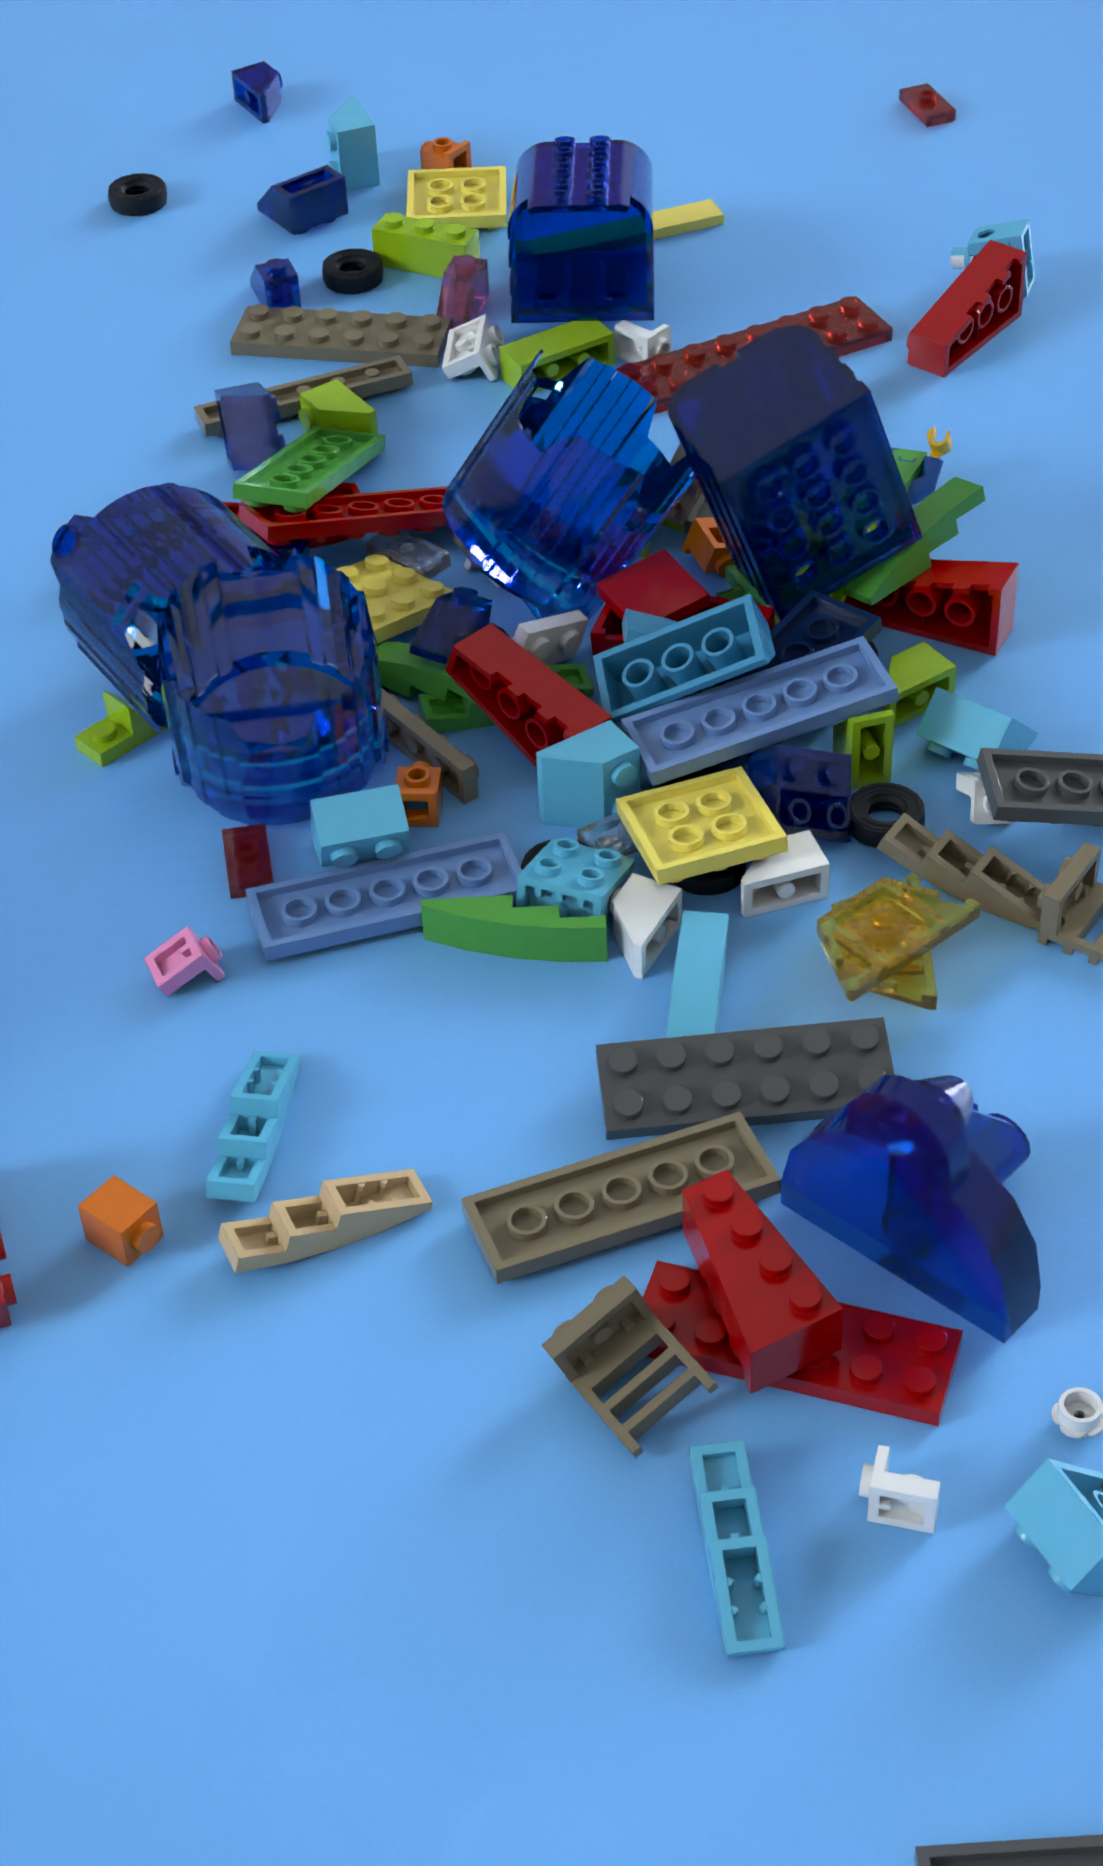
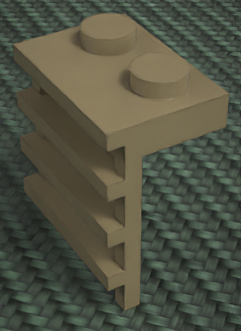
M1084 842L1073 857L1067 856L1064 859L1058 876L1053 883L1047 882L1041 889L1037 900V908L1041 909L1038 943L1047 945L1051 940L1064 946L1063 953L1072 955L1076 950L1088 955V963L1097 966L1100 961H1103V932L1095 943L1086 941L1084 938L1103 914V884L1097 882L1101 848Z
M625 1275L613 1285H609L599 1291L592 1303L572 1320L560 1324L553 1332L552 1337L542 1344V1347L566 1379L576 1388L584 1400L594 1409L635 1458L644 1452L635 1440L699 1385L702 1384L710 1394L719 1387L712 1377L652 1313L636 1287ZM664 1342L668 1346V1349L607 1401L602 1403L598 1398L660 1344ZM681 1363L688 1368L624 1424L617 1420L619 1416Z

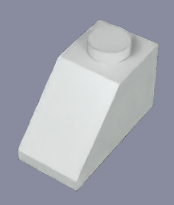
M810 830L787 835V852L752 862L741 879V914L743 918L828 898L830 863Z
M632 873L623 887L617 888L613 892L609 902V913L613 915V935L634 977L644 978L681 925L682 888L669 884L658 886L656 880Z

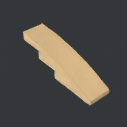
M414 1169L323 1180L319 1196L274 1201L271 1204L268 1217L221 1223L218 1240L234 1272H245L286 1264L332 1251L384 1232L431 1210L433 1201Z

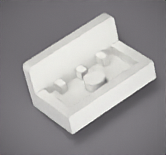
M580 610L520 623L514 637L511 639L545 665L574 659L577 649L582 643V636L589 619Z

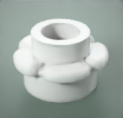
M1083 1387L1070 1388L1062 1393L1059 1403L1053 1405L1051 1412L1052 1420L1055 1424L1060 1425V1430L1064 1435L1081 1439L1087 1436L1094 1437L1102 1432L1103 1403L1094 1391Z

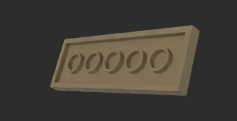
M256 304L246 307L230 340L231 355L369 363L400 355L407 366L438 368L446 348L449 330L452 329L451 318L439 317L434 314L412 316L400 312L379 314L370 313L366 310L346 312L336 311L332 308L313 310L302 309L298 306L280 308Z
M739 1111L461 1198L462 1212L496 1283L499 1284L683 1225L682 1190L726 1169L753 1201L781 1193V1178Z

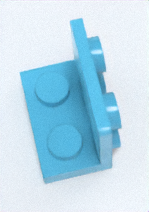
M553 838L518 874L516 907L559 905L560 918L606 915L607 925L609 896L634 869L635 859L621 855L619 851L614 849H597L581 845L578 841L571 838Z

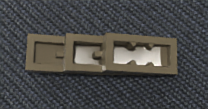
M903 813L876 847L915 875L956 898L1001 918L1039 930L1041 909L1037 908V900L1045 884L992 845L983 855L949 829L938 838L909 815Z

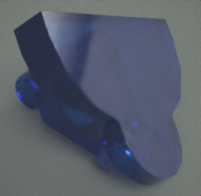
M883 1075L872 1082L852 1101L827 1116L790 1149L781 1179L782 1205L1002 1343H1005L1038 1309L1041 1281L1037 1245L1014 1197L1003 1185L1029 1158L1031 1153L1030 1143L1023 1130L1010 1118L999 1113L985 1114L979 1112L978 1105L973 1101L970 1087L961 1078L953 1075H941L911 1080L901 1075Z

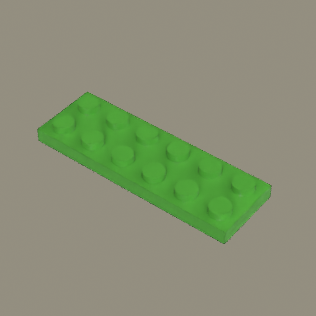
M314 426L233 483V499L246 500L247 505L252 507H266L270 504L284 506V510L289 512H304L384 451L385 435Z

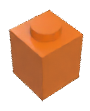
M115 1175L78 1205L85 1239L127 1267L143 1253L152 1250L158 1240L164 1236L157 1202Z

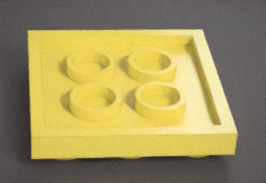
M506 166L408 170L406 216L418 219L430 218L435 222L446 224L458 223L468 228H483L485 230L507 227Z
M373 554L367 556L365 560L350 566L339 567L335 572L320 578L309 579L305 584L290 589V605L373 646L459 609L460 593L445 587L439 581L430 580L416 573L412 568L403 567L392 562L384 555Z
M742 766L616 798L617 814L658 886L666 883H677L685 878L711 871H722L730 866L753 860H763L772 855L788 851L786 833Z

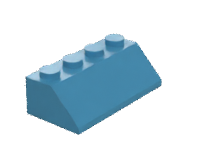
M747 594L593 655L602 709L612 716L611 721L613 723H617L623 718L661 706L764 666L774 658L775 650L768 622L751 594Z

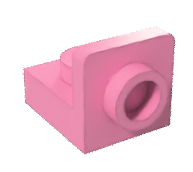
M188 926L144 957L157 987L166 996H170L203 970H206L218 982L225 977L218 962L223 958V955L217 945L207 935L201 939Z

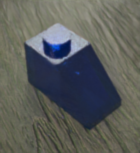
M265 61L231 71L234 100L263 124L269 122L282 102L280 89L283 87V82L279 72Z
M274 258L266 263L254 266L250 277V286L260 304L280 308L290 306L301 307L298 274L289 258Z
M456 587L452 592L437 597L412 641L409 653L447 664L453 645L489 624L493 600L478 596V591L467 587Z

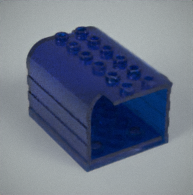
M603 135L590 137L589 143H575L574 137L562 136L555 138L554 141L541 142L528 148L521 155L516 165L507 228L508 239H510L508 259L509 268H511L509 279L510 296H512L511 323L654 320L653 170L647 154L632 142L610 140V137Z
M799 325L783 326L768 331L736 351V358L725 366L720 367L715 363L678 388L672 396L668 407L671 423L733 563L738 569L742 570L744 577L751 586L756 587L763 601L774 608V614L780 621L812 590L828 596L923 537L870 389L861 380H857L854 372L839 360L838 355L829 345L826 346L823 343L822 338L814 330ZM880 520V523L874 530L867 532L870 525ZM809 564L804 573L795 576L801 567Z

